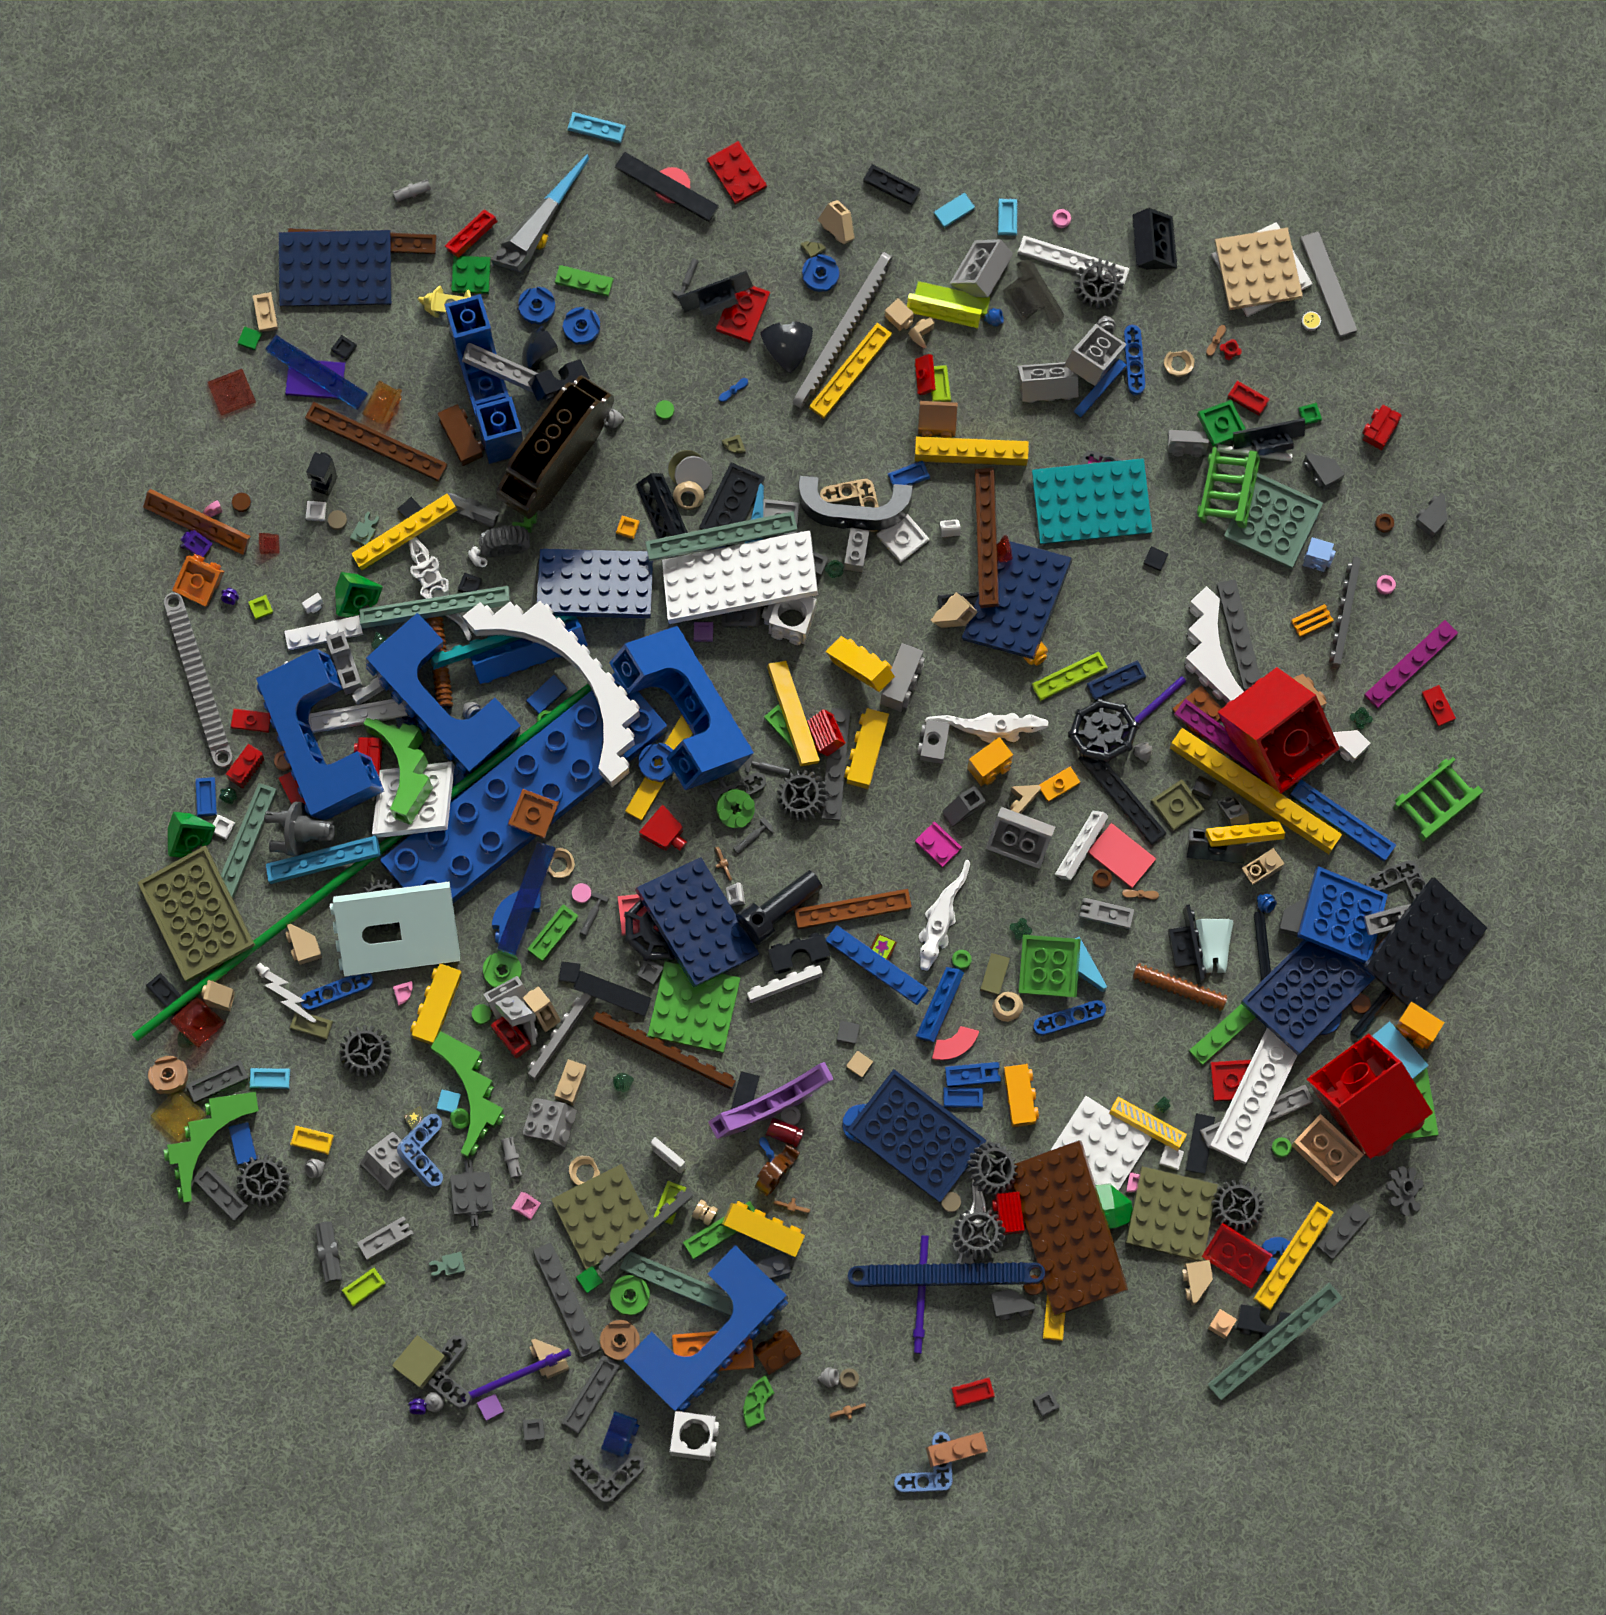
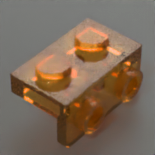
M378 381L362 414L381 425L390 422L394 415V412H392L394 407L402 399V396H400L402 390L399 388L394 389L382 381Z

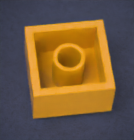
M998 737L969 759L967 769L980 786L984 784L989 785L995 781L997 774L1000 772L1005 774L1011 769L1013 753L1001 738Z
M1411 1002L1395 1028L1405 1039L1408 1037L1413 1040V1044L1416 1047L1428 1049L1445 1022Z

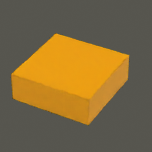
M621 516L616 534L634 539L640 521Z

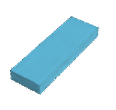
M572 112L568 125L569 131L620 144L626 128L622 124Z

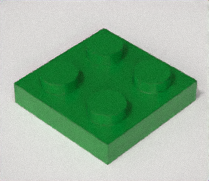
M453 256L452 293H465L469 290L470 293L489 294L491 257L460 256L458 258Z
M1231 400L1199 411L1197 414L1213 447L1233 440V432L1246 430Z

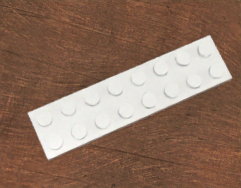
M1268 1028L1210 1145V1148L1243 1164H1246L1297 1057V1054Z

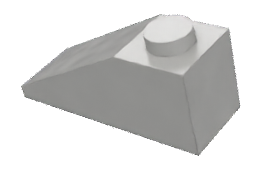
M1411 904L1364 916L1368 935L1391 930Z

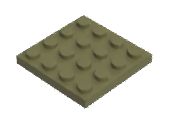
M622 1164L551 1199L586 1270L591 1266L599 1264V1261L606 1255L609 1257L616 1252L614 1248L621 1242L624 1244L630 1240L629 1235L636 1229L639 1231L645 1227L644 1222L649 1219ZM654 1231L645 1240L657 1235Z
M1142 1166L1140 1168L1126 1244L1203 1261L1201 1256L1206 1248L1212 1209L1214 1207L1212 1201L1215 1200L1214 1194L1217 1192L1218 1184Z

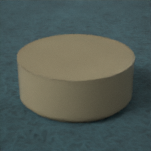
M339 510L331 512L328 516L329 526L335 530L343 529L347 524L345 513Z
M948 1192L942 1199L941 1205L945 1211L955 1212L960 1208L961 1199L958 1194Z
M851 1368L843 1370L839 1376L840 1384L847 1389L854 1388L859 1382L858 1373Z

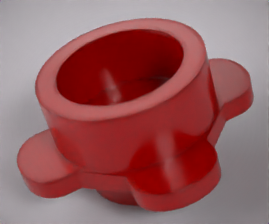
M1234 339L1220 345V351H1223L1226 360H1231L1232 357L1241 355L1242 350Z

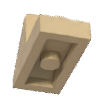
M1039 785L1011 787V792L1020 801L1018 799L1015 800L1010 809L1021 814L1041 792L1042 787Z

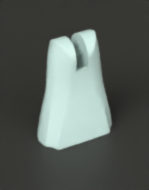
M1195 920V927L1199 933V946L1203 954L1202 966H1205L1206 973H1212L1213 958H1217V973H1226L1233 920Z

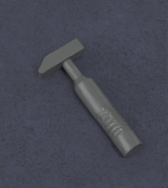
M692 258L682 282L681 292L672 290L675 296L685 294V289L692 280L699 260Z
M753 755L746 762L745 768L747 773H749L751 765H754L762 770L789 776L790 769L765 762L752 761Z
M764 817L760 820L763 826L758 830H754L733 848L737 854L758 838L765 828L773 834L772 825Z
M597 892L591 893V896L598 900L596 905L591 908L580 934L587 936L598 914L601 901L608 903L609 897Z

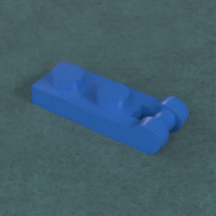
M999 1062L945 1067L947 1087L1000 1083L1001 1076L998 1074V1069H1000ZM985 1070H990L991 1076H985Z

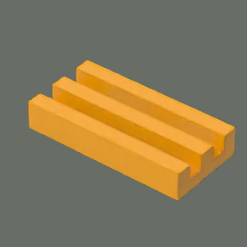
M1325 604L1291 620L1299 637L1334 621ZM1321 611L1324 612V613H1322V614H1320V615H1318V616H1316V617H1313V618H1311V619H1309V620H1307V621H1305V622H1303V623L1297 625V622H1299V621H1301V620H1303V619H1305V618H1308V617H1310V616H1312V615H1314V614H1316V613H1318V612H1321ZM1324 617H1327V620L1322 621L1303 631L1300 630V628H1303L1313 622H1316Z

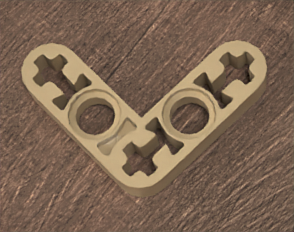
M869 479L826 486L820 492V497L831 504L859 499L860 506L864 507V503L867 501H871L875 507H879L874 485ZM862 484H866V486L868 487L870 486V488H868L869 496L865 497L864 489H860L862 488ZM843 488H850L852 494L844 496L841 491ZM835 489H839L838 495L840 498H837V494L832 495L831 499L829 500L827 497H824L827 491H829L830 494H835Z

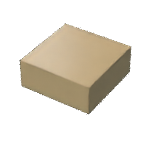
M856 1051L846 1068L863 1078L873 1061L859 1051Z

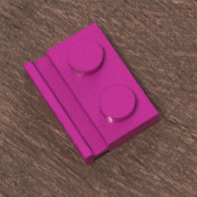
M935 821L915 840L942 868L962 849Z

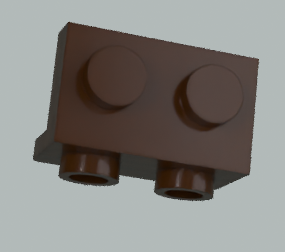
M786 1329L776 1332L772 1338L759 1343L753 1350L768 1375L802 1354L793 1337Z

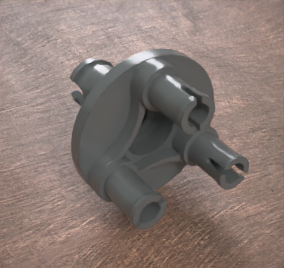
M294 802L288 811H266L265 814L268 815H264L265 823H277L284 826L285 841L270 840L269 852L285 853L292 856L301 855L305 850L307 842L312 839L332 840L335 834V826L330 821L312 820L306 812L303 802Z

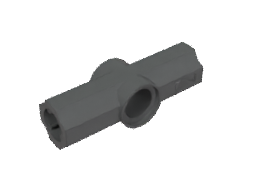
M449 492L446 493L457 508V511L454 513L458 514L462 519L465 517L470 519V522L476 521L494 528L500 515L499 512L482 506L475 499H465Z
M332 1221L315 1224L319 1244L317 1246L318 1255L323 1266L325 1282L333 1283L343 1280L339 1263L338 1243L335 1241Z

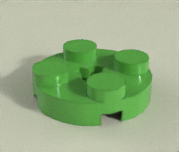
M732 789L723 793L718 798L716 812L720 821L731 828L744 827L753 818L755 803L746 792ZM738 803L740 810L733 814V810L730 808Z
M498 951V953L487 957L483 965V973L486 982L495 988L516 976L520 979L522 968L518 958L513 953ZM502 966H506V970L508 972L506 974L504 973L503 975H499V971H497V969L502 968Z
M626 1275L616 1280L610 1293L613 1307L621 1314L629 1316L641 1313L648 1305L650 1298L649 1288L645 1281L632 1275ZM628 1290L636 1294L631 1301L624 1297L627 1295L626 1291Z

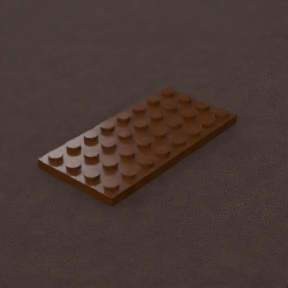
M1075 1141L1014 1164L1018 1166L1014 1169L1018 1175L1013 1177L1016 1181L1014 1183L1015 1191L1020 1193L1022 1213L1037 1262L1045 1270L1046 1275L1043 1281L1053 1314L1058 1316L1128 1291L1082 1141Z

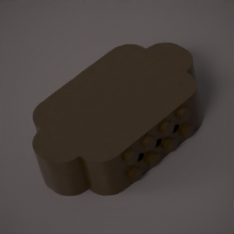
M583 375L579 376L573 383L568 382L565 384L512 455L506 467V474L497 488L496 498L528 519L532 518L538 510L543 511L551 503L597 440L603 429L604 420L614 404V395Z

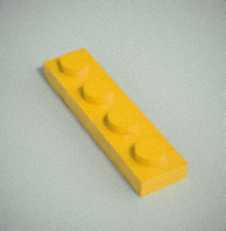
M1279 821L1208 828L1205 835L1210 846L1214 847L1284 839L1285 832Z

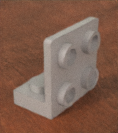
M1169 430L1168 453H1172L1173 456L1191 454L1192 457H1201L1206 454L1209 440L1206 439V432Z
M391 1132L370 1148L360 1162L387 1191L394 1185L398 1176L410 1168L397 1153V1146L402 1140L394 1132ZM405 1146L406 1149L404 1151L408 1153L409 1147Z

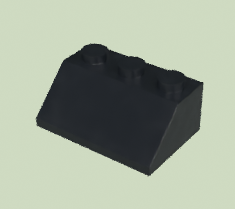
M1152 208L1132 214L1137 266L1146 270L1177 268L1173 216Z

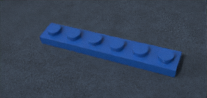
M1300 780L1290 794L1291 798L1385 862L1395 848L1396 844L1303 780Z
M838 925L826 938L828 944L916 1006L929 991L924 985Z

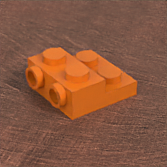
M200 555L187 556L172 591L203 606H208L214 590L218 588L225 571L221 570V565L211 562L208 564L204 562L205 558Z

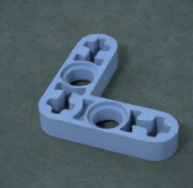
M430 1114L424 1117L397 1146L398 1155L421 1181L431 1188L442 1183L443 1175L421 1148L442 1126L441 1118L437 1114ZM430 1120H434V1126L426 1129L425 1127L431 1123ZM417 1131L423 1134L424 1138L422 1141L416 1139L415 1134ZM405 1146L410 1147L408 1153H405L404 1151L406 1149ZM418 1158L424 1162L423 1169H419L416 1166ZM434 1174L436 1177L434 1178L435 1181L432 1182L430 1179L432 1178L431 1175Z
M944 1432L936 1433L932 1439V1446L939 1444L935 1442V1440L939 1439V1436H943V1439L947 1440V1442L950 1441L949 1436ZM948 1462L945 1467L934 1466L933 1472L899 1474L894 1481L895 1488L899 1492L945 1491L952 1485L951 1462ZM949 1469V1473L945 1472V1479L949 1480V1483L942 1487L941 1483L937 1482V1480L941 1479V1472L937 1474L936 1470L943 1471ZM902 1477L905 1478V1481H912L911 1477H915V1489H911L912 1484H907L903 1489L897 1482L901 1481ZM920 1477H926L929 1480V1485L926 1488L919 1487L917 1481Z

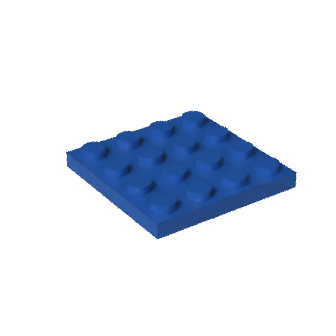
M1318 866L1314 872L1297 937L1365 964L1373 953L1378 933L1368 935L1364 916L1384 911L1388 894Z

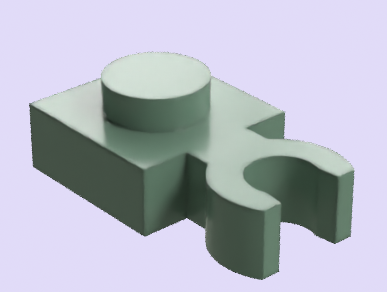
M367 512L364 517L365 522H358L350 539L362 545L369 543L376 532V529L372 528V526L378 524L379 516H376L375 520L370 521L369 517L371 514Z
M461 1252L442 1256L443 1262L431 1261L429 1263L430 1266H438V1270L431 1273L432 1276H438L442 1271H445L446 1276L466 1272Z

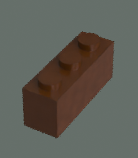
M456 404L437 413L438 419L462 466L483 457L482 451L484 447L480 440L476 441L474 437L476 435L475 429L472 424L468 425L466 421L468 416L464 408L460 409L459 405Z

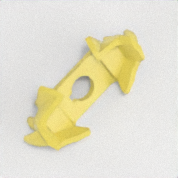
M438 286L433 293H429L425 297H419L418 300L424 305L425 311L438 318L439 314L437 312L446 313L444 304L447 300L453 299L458 301L469 298L471 295L469 290L465 292L464 297L444 294L442 287Z

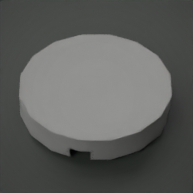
M690 456L684 458L676 466L674 476L677 485L682 482L691 481L697 483L704 491L711 483L712 471L704 459ZM685 491L686 493L694 494L691 491Z

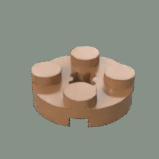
M164 1056L155 1061L152 1069L150 1067L148 1078L151 1086L157 1093L170 1094L186 1087L188 1070L185 1063L178 1060L177 1057ZM166 1072H170L171 1074H173L169 1078L163 1077L166 1076Z
M615 1320L609 1323L601 1332L600 1344L608 1357L621 1361L625 1360L640 1344V1337L637 1329L631 1323L625 1320ZM618 1335H622V1338L626 1339L621 1346L614 1342Z

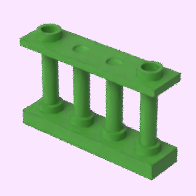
M1213 447L1212 454L1210 453L1208 457L1209 470L1201 506H1198L1197 516L1202 523L1206 524L1208 516L1234 518L1238 527H1247L1260 463L1257 451H1249V456L1243 459L1222 457L1217 447ZM1218 464L1245 466L1246 468L1245 474L1242 476L1216 473ZM1215 481L1240 483L1242 490L1239 493L1213 491ZM1211 498L1237 501L1239 503L1238 509H1235V511L1210 509Z
M1454 757L1450 760L1444 759L1438 765L1439 769L1408 794H1401L1395 799L1396 803L1393 808L1397 810L1402 806L1420 826L1421 833L1418 837L1423 842L1483 793L1479 785L1475 789L1469 788L1453 770L1451 765L1456 760ZM1444 771L1463 791L1464 798L1460 801L1458 799L1455 800L1437 779ZM1431 783L1449 803L1450 809L1446 812L1440 811L1422 789ZM1414 795H1417L1435 815V821L1432 824L1426 823L1408 802Z

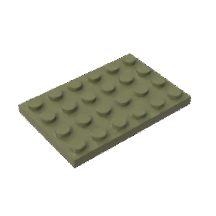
M207 846L199 848L138 882L186 982L195 979L255 946Z

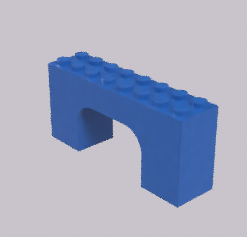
M481 294L444 304L450 334L488 462L491 464L509 459L523 442V436L512 397H509L505 381L462 362L468 343L496 354L491 327Z
M416 613L366 657V670L373 677L376 675L379 678V684L385 691L389 689L392 692L391 697L398 705L402 703L405 713L411 719L415 718L417 720L418 727L424 733L428 732L430 734V740L436 747L441 746L445 757L449 761L454 760L459 772L462 775L467 774L468 776L520 732L521 725L496 698L492 699L473 717L465 720L451 717L420 684L417 674L420 668L443 648V640Z
M678 626L625 643L609 662L627 694L648 687H659L668 692L692 730L694 736L682 740L666 758L685 791L736 772L753 755L754 752L751 746L746 741Z
M314 649L256 678L258 682L257 689L264 697V707L267 712H270L272 717L270 722L278 732V742L284 747V757L291 765V775L299 785L298 792L305 800V810L309 815L321 820H327L385 792L370 756L357 751L327 765L310 727L309 715L312 707L320 700L343 689L330 655Z
M736 1245L708 1273L731 1297L733 1302V1313L730 1320L695 1355L682 1357L676 1355L651 1332L624 1360L676 1412L686 1411L691 1405L689 1401L694 1396L698 1398L705 1391L703 1387L708 1382L712 1383L719 1376L717 1372L722 1367L726 1369L733 1361L731 1358L736 1353L739 1355L747 1347L745 1343L749 1339L754 1340L760 1334L759 1329L763 1324L767 1326L775 1318L773 1314L777 1310L782 1311L788 1304V1296Z

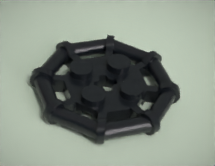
M1100 698L1085 708L1075 711L1076 715L1071 730L1068 732V737L1074 742L1081 757L1084 758L1086 756L1103 760L1107 763L1109 760L1133 749L1132 745L1140 725L1135 721L1128 710V705L1125 703L1118 704ZM1103 708L1115 710L1117 712L1116 714L1104 712ZM1097 709L1100 710V713H1094L1090 718L1086 716ZM1122 715L1125 717L1128 725L1121 723L1120 718ZM1083 720L1086 723L1085 728L1082 731H1078ZM1107 728L1109 732L1101 734L1100 729ZM1124 732H1129L1126 741H1123ZM1085 737L1089 744L1084 746L1080 738ZM1113 745H1115V746L1119 745V746H1120V747H1118V748H1116V749H1114V750L1108 752V750L1111 749V746H1113ZM1095 748V749H1099V750H1104V753H1103V752L1094 751V750H1092V749Z
M640 899L628 912L624 913L625 942L629 943L643 957L644 961H674L675 956L660 931L656 932L653 928L656 924L648 911L642 917L636 915L644 907ZM633 920L638 922V933L634 935ZM637 938H641L648 945L647 950L636 940ZM653 947H664L665 952L651 951Z

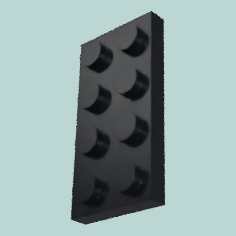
M730 462L699 529L704 530L745 521L756 499L759 485L763 484L765 476Z

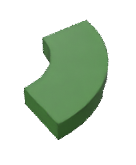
M766 1375L754 1383L746 1396L744 1420L747 1429L765 1421L764 1405L768 1398L774 1394Z

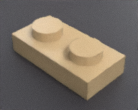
M272 293L253 295L259 332L278 329Z

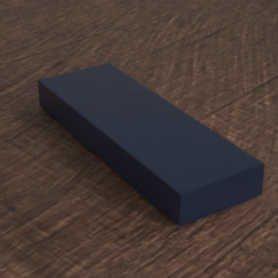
M1137 660L1086 685L1096 701L1146 678V675Z

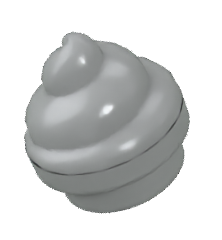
M1103 316L1097 323V325L1111 334L1115 331L1116 323L1111 317Z
M611 409L604 423L610 428H616L622 423L624 417L617 410Z
M475 702L465 703L463 716L466 719L473 717L481 710L480 705Z
M1148 742L1135 745V757H1139L1140 760H1144L1147 763L1152 754V746H1149Z
M310 1159L304 1165L305 1173L309 1178H318L323 1174L325 1163L317 1159Z
M832 1367L825 1368L821 1375L818 1376V1380L825 1386L834 1387V1385L839 1383L838 1370Z
M431 1392L426 1396L424 1403L427 1404L426 1408L429 1411L438 1412L444 1407L445 1401L440 1393Z

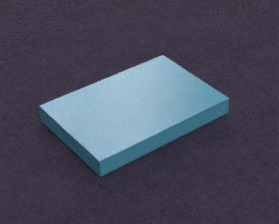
M1390 1021L1373 1035L1378 1042L1402 1061L1412 1079L1429 1066Z

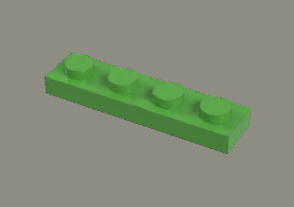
M1241 1004L1193 1046L1189 1052L1203 1065L1256 1017Z
M750 1201L747 1202V1209L754 1212L755 1208ZM725 1217L683 1242L693 1260L738 1233V1231L722 1225Z

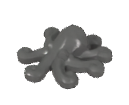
M1404 1166L1398 1167L1397 1171L1392 1170L1389 1172V1178L1393 1179V1181L1386 1183V1189L1391 1190L1395 1197L1389 1198V1204L1391 1206L1402 1204L1400 1213L1403 1216H1408L1410 1214L1409 1204L1413 1211L1420 1209V1204L1415 1202L1414 1196L1424 1184L1421 1179L1414 1181V1176L1416 1175L1415 1168L1407 1170Z

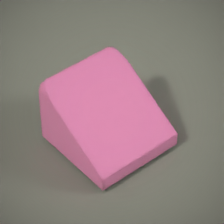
M521 1192L511 1209L531 1220L541 1203L527 1193Z

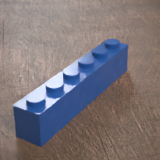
M578 619L564 623L566 625L564 628L576 635L578 638L577 642L581 646H588ZM521 638L470 656L477 679L482 684L562 656L544 645Z

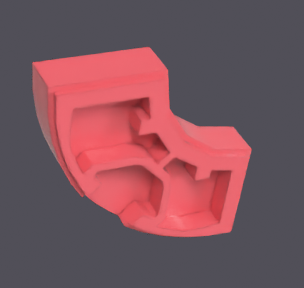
M960 1026L958 1032L952 1038L936 1041L932 1059L950 1060L964 1054L975 1043L979 1031Z

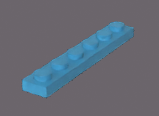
M372 836L266 864L268 882L273 884L381 856L378 838Z

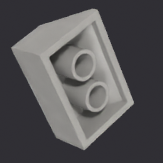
M1001 239L975 240L950 284L974 297H988L1000 279L1005 267L1009 264L1013 253Z
M1066 362L1018 366L1022 401L1034 403L1038 400H1071L1078 397V375L1064 366Z

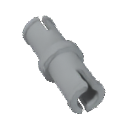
M428 179L413 185L410 183L408 187L393 191L396 202L410 197L415 198L416 195L429 190L431 191Z
M513 1137L502 1139L501 1142L505 1153L504 1161L507 1162L510 1178L522 1176L518 1161L520 1157L516 1153Z

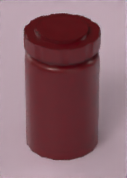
M773 1117L766 1135L789 1145L793 1144L797 1148L802 1140L804 1129H799L794 1125Z

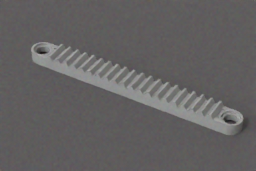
M883 252L797 392L792 403L796 407L802 409L804 406L803 402L806 403L810 395H815V389L819 388V383L823 382V377H826L827 371L830 370V365L834 364V358L837 359L838 352H841V346L845 345V340H848L849 334H852V328L856 327V322H859L860 316H863V310L867 309V304H870L871 298H874V292L878 291V286H881L882 280H885L886 266H889L891 263V255Z
M175 592L169 593L164 599V605L207 742L216 766L222 769L227 768L232 764L233 756L181 595ZM173 598L179 600V604L176 607L169 606V601ZM221 754L228 755L226 763L218 762V757Z

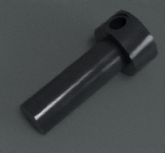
M808 870L760 907L755 903L749 904L736 914L737 922L749 935L752 942L760 945L775 934L773 927L775 923L820 891L823 886L818 877Z

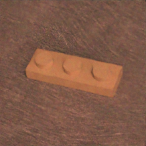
M982 1432L926 1447L931 1467L988 1451Z

